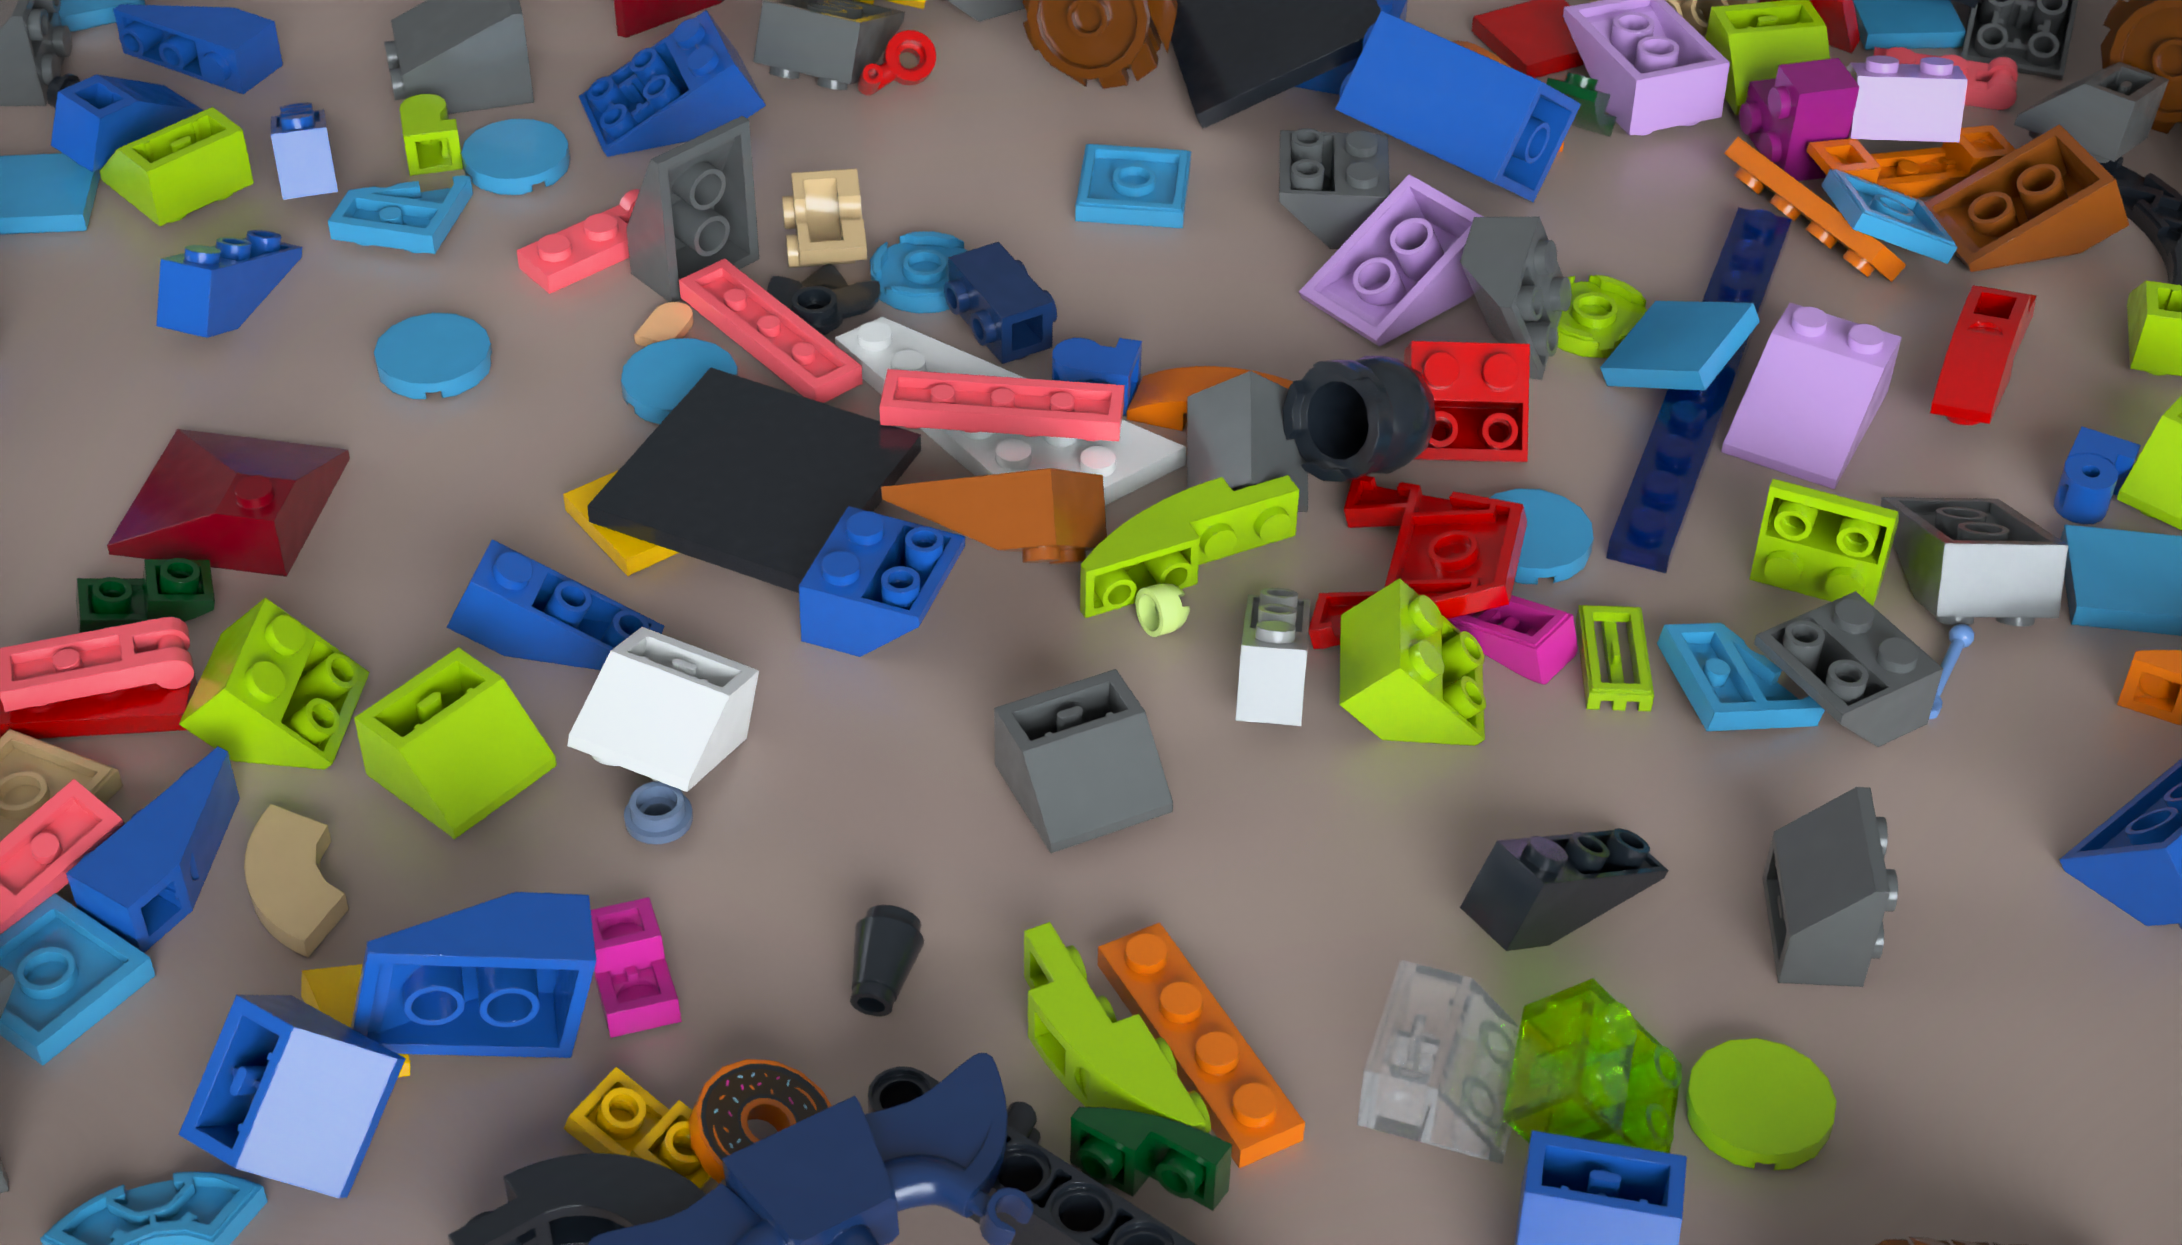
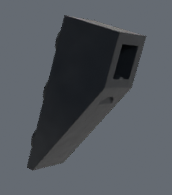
M1622 828L1607 831L1575 832L1573 834L1497 840L1460 908L1505 951L1549 946L1661 881L1669 870L1649 853L1650 847L1644 839Z

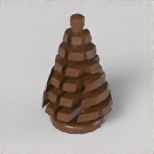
M1023 0V5L1027 11V20L1023 22V26L1034 50H1039L1051 66L1082 85L1087 86V79L1098 78L1103 89L1127 86L1129 74L1126 69H1132L1135 79L1138 81L1157 68L1159 58L1156 52L1160 50L1162 42L1168 54L1178 3L1177 0Z
M2118 0L2109 11L2103 23L2110 31L2100 45L2102 69L2121 62L2169 79L2151 127L2152 130L2168 134L2176 122H2182V0Z

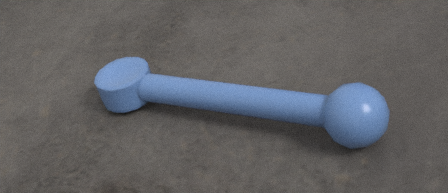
M1957 624L1949 631L1951 644L1940 665L1943 668L1929 719L1937 718L1943 704L1940 695L1962 649L1969 647L1974 641V631L1967 624Z

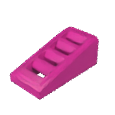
M1511 595L1509 605L1484 610V613L1478 618L1472 617L1476 614L1472 613L1447 619L1461 632L1466 631L1473 635L1480 644L1484 655L1515 673L1543 685H1546L1577 654L1578 645L1573 614Z

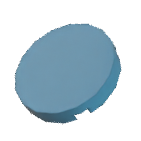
M509 119L484 126L476 130L464 141L461 151L463 169L466 176L467 174L471 176L472 183L482 190L500 195L527 194L528 192H533L532 185L545 181L546 187L556 183L568 171L570 163L569 143L564 133L552 124L534 119Z
M934 231L911 232L899 236L898 244L888 248L887 241L878 247L870 259L871 281L880 282L879 300L895 309L912 313H939L949 310L950 308L944 295V284L949 281L948 257L968 251L964 249V241L953 235Z
M429 313L403 320L391 326L378 338L374 350L380 382L393 393L411 399H426L425 392L435 393L440 391L442 398L457 396L475 387L489 373L492 364V349L487 331L473 319L457 314Z
M687 338L669 339L653 343L634 353L623 366L621 378L623 398L627 406L628 403L634 406L635 414L643 420L661 424L710 368L738 376L737 365L730 353L718 345L707 341Z
M1517 488L1496 493L1490 497L1524 504L1527 527L1514 582L1538 585L1539 578L1554 576L1553 583L1568 580L1584 569L1591 555L1594 537L1592 522L1581 507L1564 496L1541 489Z

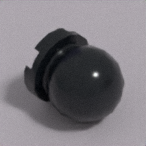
M1364 356L1355 361H1319L1313 364L1314 367L1309 369L1302 380L1293 381L1289 387L1283 407L1285 437L1287 440L1295 439L1299 453L1307 462L1301 464L1302 468L1322 481L1344 482L1356 480L1369 473L1389 474L1406 466L1428 447L1436 423L1434 396L1421 373L1397 358Z

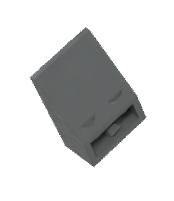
M1979 0L1975 8H1969L1961 57L1965 60L1990 63L1998 57H2008L2016 62L2019 73L2062 80L2078 0Z

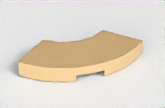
M270 804L255 825L247 844L244 862L246 884L255 912L268 932L289 949L308 958L349 910L345 893L326 882L320 872V860L331 843L328 825Z

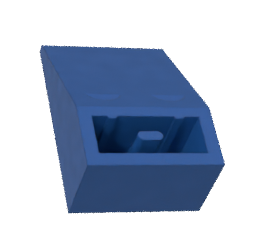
M707 10L695 18L683 21L673 33L652 47L639 51L630 62L608 77L596 80L587 91L579 95L597 139L607 157L688 142L740 116L749 118L766 106L738 51Z

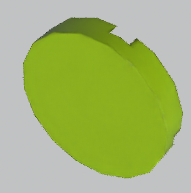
M1589 275L1588 282H1574L1575 276H1569L1568 279L1570 280L1572 290L1571 303L1567 311H1562L1557 327L1558 348L1582 357L1608 358L1647 312L1645 308L1646 299L1638 290L1624 281L1605 275Z
M1759 1038L1728 1040L1707 1050L1692 1067L1686 1092L1687 1117L1694 1133L1712 1152L1735 1165L1754 1169L1756 1162L1775 1164L1774 1170L1793 1169L1815 1158L1829 1140L1834 1124L1837 1101L1828 1077L1807 1056L1785 1044Z

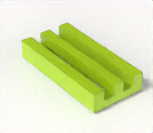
M1578 605L1576 628L1586 709L1599 710L1601 701H1611L1612 710L1625 711L1628 701L1637 702L1638 711H1651L1654 690L1642 608ZM1594 621H1601L1609 683L1601 682ZM1616 622H1626L1634 683H1624Z

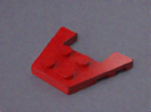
M1367 475L1352 480L1344 506L1348 528L1400 526L1384 588L1400 578L1418 595L1429 597L1437 605L1441 615L1446 619L1509 605L1527 527L1524 504L1455 491L1449 496L1450 500L1423 495L1420 485L1400 482L1397 490L1378 487L1375 477ZM1378 591L1319 593L1309 626V635L1313 649H1325L1340 645L1341 615Z

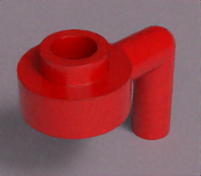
M905 30L897 33L887 44L883 55V63L880 65L871 63L864 67L858 80V90L863 95H872L892 81L903 85H916L923 82L931 74L936 63V50L932 41L925 34L915 30ZM905 52L912 53L917 58L918 64L914 68H905L900 63L899 56Z

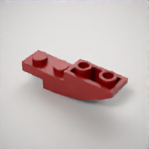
M1972 286L1945 356L1931 404V414L1945 416L1950 422L1959 425L1970 426L1979 423H1991L2010 381L2014 357L2032 320L2037 295L1983 286Z

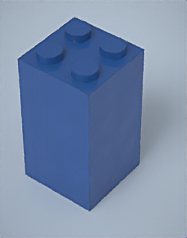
M1381 11L1376 22L1368 28L1364 36L1363 50L1353 72L1346 76L1341 85L1340 99L1335 110L1534 202L1581 104L1538 79Z

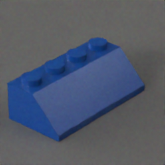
M2182 758L2059 859L2066 873L2145 926L2178 924L2182 929Z

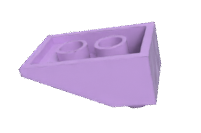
M1601 0L1564 7V20L1590 78L1598 80L1596 90L1611 94L1606 112L1611 116L1617 117V124L1629 136L1648 135L1655 130L1675 126H1693L1700 121L1722 117L1730 62L1665 0Z
M1881 55L1867 57L1866 63L1851 62L1846 69L1858 83L1860 89L1849 136L1851 139L1959 142L1968 79L1959 66L1953 65L1954 62L1952 60L1940 57L1922 58L1920 64H1899V59Z
M1408 174L1299 291L1302 299L1380 347L1469 299L1474 294L1460 260L1474 217L1483 216Z
M1789 303L1769 337L1723 442L1721 452L1835 489L1888 393L1902 337L1884 332L1873 325L1858 324L1826 314L1815 307H1803Z

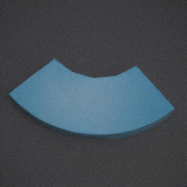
M214 1172L173 1173V1180L151 1183L126 1191L123 1184L88 1200L54 1224L40 1240L42 1245H230L268 1201L262 1185L244 1178Z

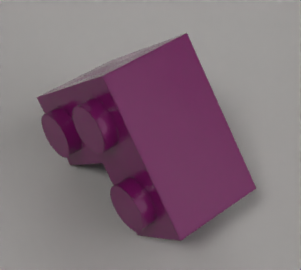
M1839 58L1779 65L1776 78L1749 82L1746 103L1741 105L1739 111L1741 129L1744 134L1750 137L1762 155L1797 181L1825 178L1827 175L1807 153L1809 142L1849 139L1860 86Z

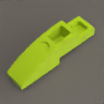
M1286 475L1233 491L1224 478L1219 477L1190 487L1143 510L1115 529L1081 563L1080 612L1085 618H1089L1134 604L1140 589L1156 584H1173L1180 589L1198 584V566L1296 536L1299 488Z
M1051 922L1025 930L1024 978L1031 990H1028V1038L1043 1061L1067 1090L1085 1107L1124 1109L1156 1115L1209 1133L1211 1122L1206 1105L1196 1091L1187 1092L1177 1076L1176 1062L1167 1042L1162 1037L1154 1039L1139 1014L1117 1021L1108 999L1104 995L1096 997L1087 983L1086 969L1078 950L1073 945L1065 947Z

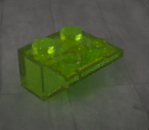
M1592 978L1524 1005L1502 1119L1528 1143L1530 1142L1531 1131L1534 1130L1670 1153L1671 1143L1674 1138L1673 1129L1679 1086L1682 1080V1064L1669 1048L1662 1046L1632 1016L1624 1004L1617 1002Z

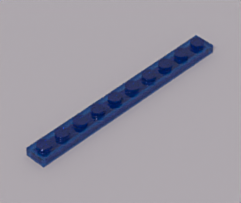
M1738 207L1702 302L1754 303L1759 318L1786 245L1792 219L1776 216L1766 210H1749ZM1754 330L1706 390H1667L1611 534L1607 559L1667 573Z

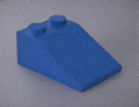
M513 892L368 941L351 1028L397 1054L571 1058L597 961L589 895Z

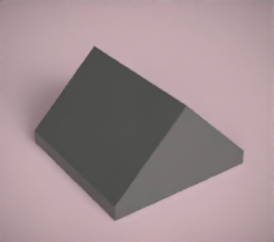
M1249 371L1188 396L1187 489L1223 477L1230 488L1236 491L1288 475L1299 488L1298 512H1308V472L1301 466V464L1307 462L1299 453L1295 439L1287 440L1284 434L1283 407L1289 389Z

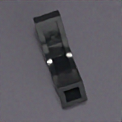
M607 1153L560 1156L522 1167L503 1176L508 1203L493 1211H486L476 1215L465 1226L448 1234L450 1245H588L591 1239L599 1234L650 1223L675 1215L689 1208L707 1194L679 1173L641 1158Z

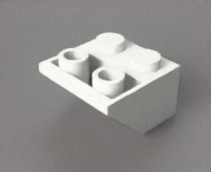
M641 627L610 651L569 734L567 746L592 755L599 763L609 766H621L647 776L653 782L660 781L688 792L747 739L759 670Z

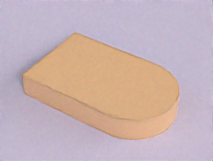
M668 302L658 306L634 334L635 344L646 347L650 344L669 339H683L694 323L692 309L681 302Z

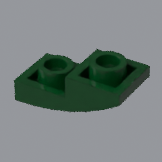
M1567 71L1565 81L1548 77L1547 85L1581 104L1571 124L1572 126L1611 137L1617 117L1605 114L1611 94L1595 90L1598 82L1597 79Z
M184 558L144 559L143 578H77L76 605L79 633L163 617H175L186 622L214 610L215 598L210 560H188Z
M1079 1107L1071 1116L1070 1163L1077 1166L1084 1174L1100 1184H1110L1134 1197L1145 1181L1151 1177L1174 1196L1184 1199L1190 1198L1214 1211L1229 1191L1232 1144L1177 1121L1131 1110L1106 1107Z

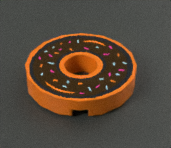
M745 1059L722 1067L702 1087L689 1118L691 1147L704 1171L720 1184L723 1179L725 1180L722 1158L760 1141L749 1129V1120L759 1119L766 1121L779 1132L832 1105L824 1091L801 1071L774 1060Z

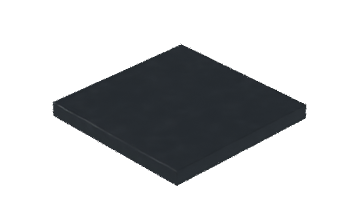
M1177 0L1178 7L1171 43L1196 117L1202 128L1211 126L1360 57L1363 50L1364 36L1368 28L1376 22L1381 12L1377 1Z
M710 368L587 505L589 522L799 593V584L847 507L850 506L874 512L883 500L881 487L895 485L921 452V434L896 426L880 425V421Z

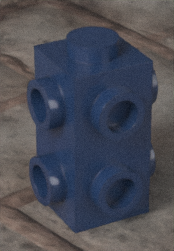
M999 241L948 257L949 281L944 284V295L947 305L953 314H959L972 329L977 342L982 346L986 345L1001 364L1022 359L1028 355L1053 347V323L1057 320V309L1053 297L1047 290H1042L1028 275L1024 264L1020 260H1015Z

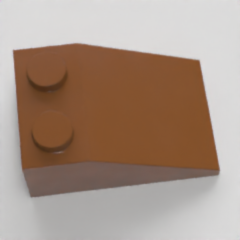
M2060 124L1924 203L1954 240L1957 246L1954 254L1970 272L2079 254L2129 226L2116 179Z
M1047 468L881 487L883 500L994 549L1022 552L1023 563L1049 562V565L1082 563L1086 559V551H1093L1107 537L1103 475Z

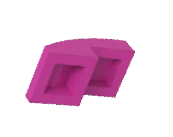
M647 897L592 909L591 917L597 960L593 973L610 1038L682 1022L677 993L665 959L662 935L650 898Z

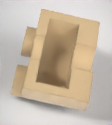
M857 169L791 173L793 195L782 196L784 228L796 229V234L786 235L789 268L825 266L827 264H853L856 260H867V243L864 220L862 219Z

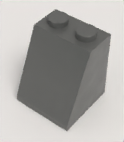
M427 0L391 20L394 40L386 41L384 44L395 101L419 94L438 95L445 100L448 114L534 103L523 13L519 0Z

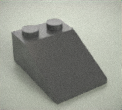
M763 0L753 62L770 66L769 74L774 76L799 79L800 73L818 77L817 85L835 90H847L848 84L858 82L866 65L877 63L890 39L902 25L905 12L854 0Z
M740 116L650 160L626 228L630 268L633 276L668 302H676L681 299L679 279L725 258L735 267L741 269L759 260L750 123L744 116Z
M1881 497L1880 507L1899 511V522L1893 544L1914 599L1935 615L1936 621L1948 625H1972L1974 617H1994L1996 621L2006 625L2032 626L2035 623V618H2059L2068 544L1999 499Z

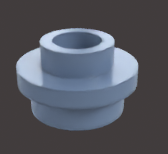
M660 781L646 783L632 793L625 807L624 821L626 829L633 838L647 844H665L682 837L692 825V805L678 788Z

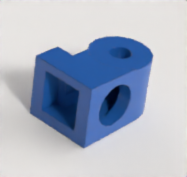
M1086 338L1064 340L1053 349L1052 380L1125 385L1123 416H1127V409L1141 382L1142 341L1119 338L1115 348L1100 346L1095 341Z
M2081 427L2065 462L2053 505L2056 512L2073 523L2083 525L2102 521L2107 514L2112 495L2118 496L2120 488L2134 466L2141 445Z

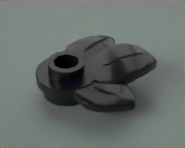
M827 264L802 282L782 276H773L769 282L767 292L824 336L838 328L843 319L862 315L871 310L880 298V282L863 281L848 286L835 266Z

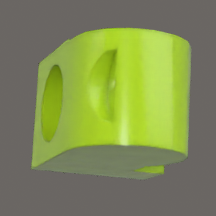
M419 94L405 99L400 104L399 109L410 176L463 169L456 119H449L445 100L433 94Z

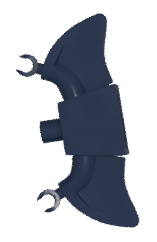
M978 1053L962 1063L939 1084L922 1096L908 1103L864 1114L860 1102L854 1095L722 1158L726 1186L722 1183L689 1208L654 1222L599 1234L593 1237L588 1245H887L893 1242L899 1235V1211L933 1205L947 1208L965 1218L973 1214L981 1218L980 1231L988 1244L1009 1245L1012 1243L1016 1231L1009 1224L1001 1221L996 1213H1007L1013 1216L1017 1222L1028 1224L1033 1214V1205L1030 1198L1024 1192L1015 1188L999 1189L992 1196L988 1195L1002 1166L1008 1127L1006 1097L997 1065L989 1054Z

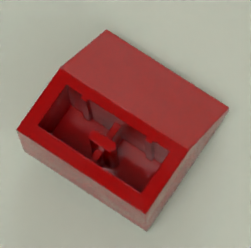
M1411 341L1404 350V363L1421 373L1434 396L1436 423L1428 447L1413 460L1527 463L1530 344Z

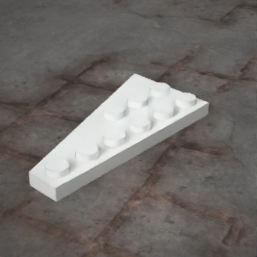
M884 317L864 323L853 330L835 337V345L862 365V379L881 395L888 369L1024 378ZM1122 420L1119 441H1086L1076 438L1027 437L1018 434L969 433L960 430L920 428L974 476L1047 468L1103 475L1105 505L1185 466L1186 463L1185 446L1125 420Z

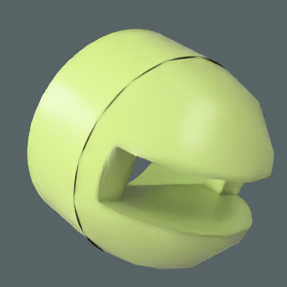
M1156 584L1138 591L1135 602L1136 613L1142 628L1148 635L1158 637L1174 632L1186 622L1190 613V606L1182 607L1180 598L1185 595L1182 589L1173 584Z

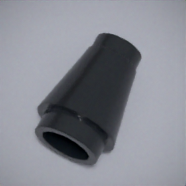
M877 905L871 907L867 911L866 917L857 922L855 927L850 1003L859 1012L872 1016H886L891 1013L893 1004L897 1000L924 946V938L920 933L921 922L912 912L893 905Z

